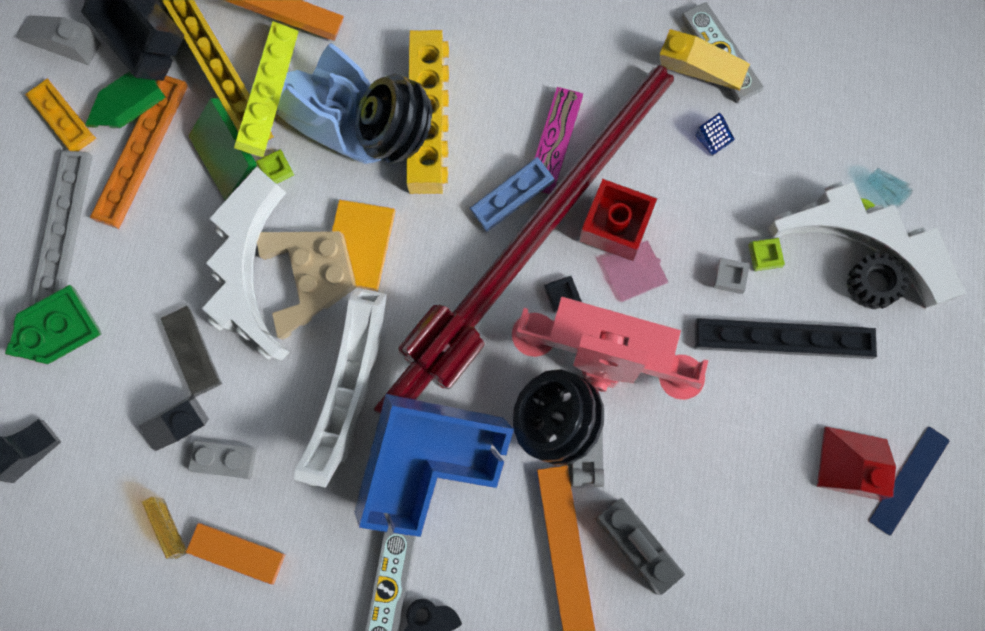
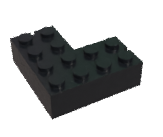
M85 0L81 13L133 76L141 79L164 81L173 62L171 56L176 55L185 35L156 3L157 0Z

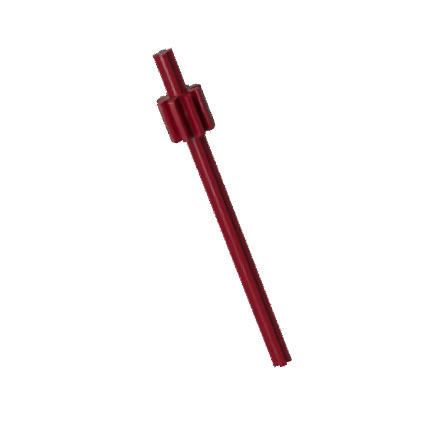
M658 65L649 72L456 309L451 312L448 307L441 304L433 305L399 345V353L404 356V359L410 365L386 394L416 400L431 381L443 389L449 390L453 387L485 346V342L480 338V333L475 329V326L674 82V76L667 73L666 67ZM385 395L373 409L378 415L381 414Z

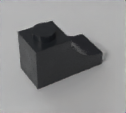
M38 419L13 435L0 437V481L15 483L61 443L60 439L44 420Z

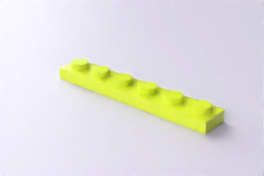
M272 21L236 139L235 149L259 157L264 156L298 36V30Z

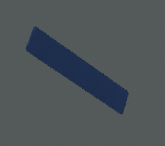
M932 427L927 428L895 479L893 498L881 501L872 515L870 523L887 535H892L949 444L950 440Z

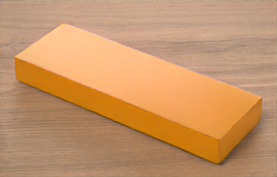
M48 78L25 94L69 151L79 152L97 139Z

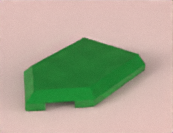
M129 71L98 92L85 125L92 128H97L100 125L120 129L165 99L166 96L155 80L135 78Z
M68 285L16 314L13 323V333L5 354L48 365L102 334L76 289L72 285Z

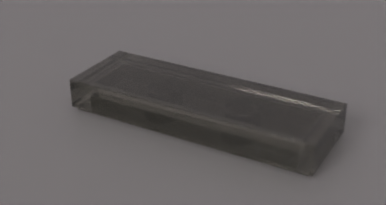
M185 306L160 318L191 395L194 394L197 397L222 385L191 308Z

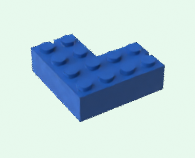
M386 394L354 511L359 528L387 532L389 525L384 513H388L387 518L393 533L421 537L437 478L497 488L504 465L500 455H507L514 429L504 417Z

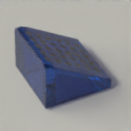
M720 112L699 126L695 134L696 138L712 156L735 140L724 116Z

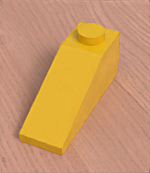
M669 29L660 52L661 65L668 70L739 91L750 66V63L697 36Z

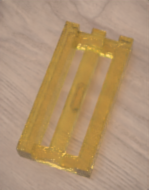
M150 497L142 501L165 558L178 559L186 555L185 545L165 499Z

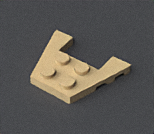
M340 231L260 233L257 241L260 258L267 260L289 252L300 300L298 305L272 313L277 338L282 340L292 335L291 332L300 325H306L318 312L324 308L328 309L357 288L345 238Z

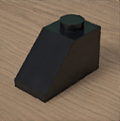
M194 394L142 423L139 425V428L154 451L178 442L205 426L209 418Z

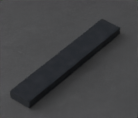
M697 318L695 320V349L874 359L877 357L876 328Z

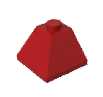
M827 426L824 427L817 487L875 500L893 498L896 464L888 440Z

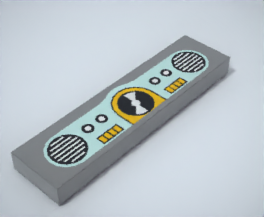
M707 2L683 13L682 20L692 35L746 61ZM749 66L740 91L732 88L728 89L739 103L761 92L764 86Z
M388 524V531L384 532L365 631H399L416 536L393 533L390 524Z

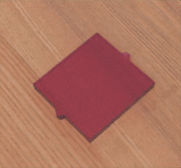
M648 240L640 243L634 261L617 255H611L602 259V263L610 277L609 283L614 285L621 302L668 283L660 266L661 259L656 258Z

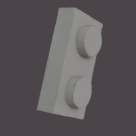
M194 440L188 471L251 479L257 449Z

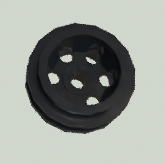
M394 73L375 80L368 87L358 107L355 122L356 138L367 155L394 164L411 158L419 151L426 140L432 119L431 100L421 83Z
M563 369L545 371L531 379L519 393L513 409V429L518 444L529 456L552 465L572 464L585 457L598 442L604 426V404L599 391L587 379ZM570 393V398L565 401L564 394ZM555 435L557 439L550 442V438Z

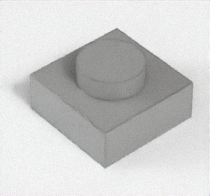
M720 258L717 265L714 288L743 294L746 289L750 264Z

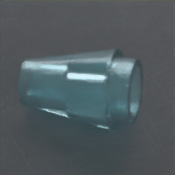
M877 168L867 179V182L871 184L888 206L895 205L896 208H899L913 193V190L909 187L910 183L880 168Z

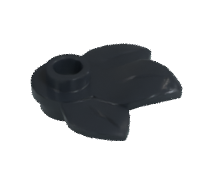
M417 599L409 605L406 611L408 625L404 631H452L460 627L462 622L457 612L451 607L435 606L428 599ZM419 609H425L428 612L426 621L418 620L417 611Z

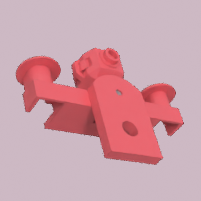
M561 297L555 321L541 313H528V309L524 308L521 317L515 322L512 329V340L515 347L527 356H542L553 347L575 353L576 357L573 366L580 369L583 377L600 392H606L608 387L614 388L619 382L634 383L640 373L659 377L661 387L669 396L680 400L690 399L702 390L709 361L704 359L702 362H698L688 355H675L681 330Z

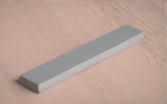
M61 151L29 307L67 286L92 161V155L89 152Z

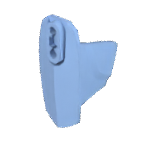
M330 43L321 54L312 75L300 70L287 72L276 111L283 120L313 140L359 162L368 164L381 161V159H375L367 155L356 138L355 122L357 110L363 95L371 84L365 77L362 69L334 44Z

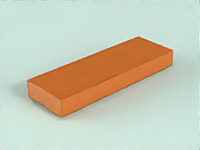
M203 523L197 524L186 550L187 554L271 585L275 584L286 555Z

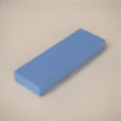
M536 157L469 209L488 232L555 182V179L541 160Z

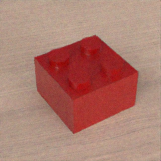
M602 178L583 225L579 241L634 261L658 198Z

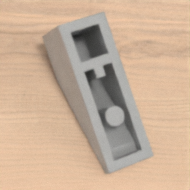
M29 16L17 36L20 41L88 66L101 45L87 25L64 17Z

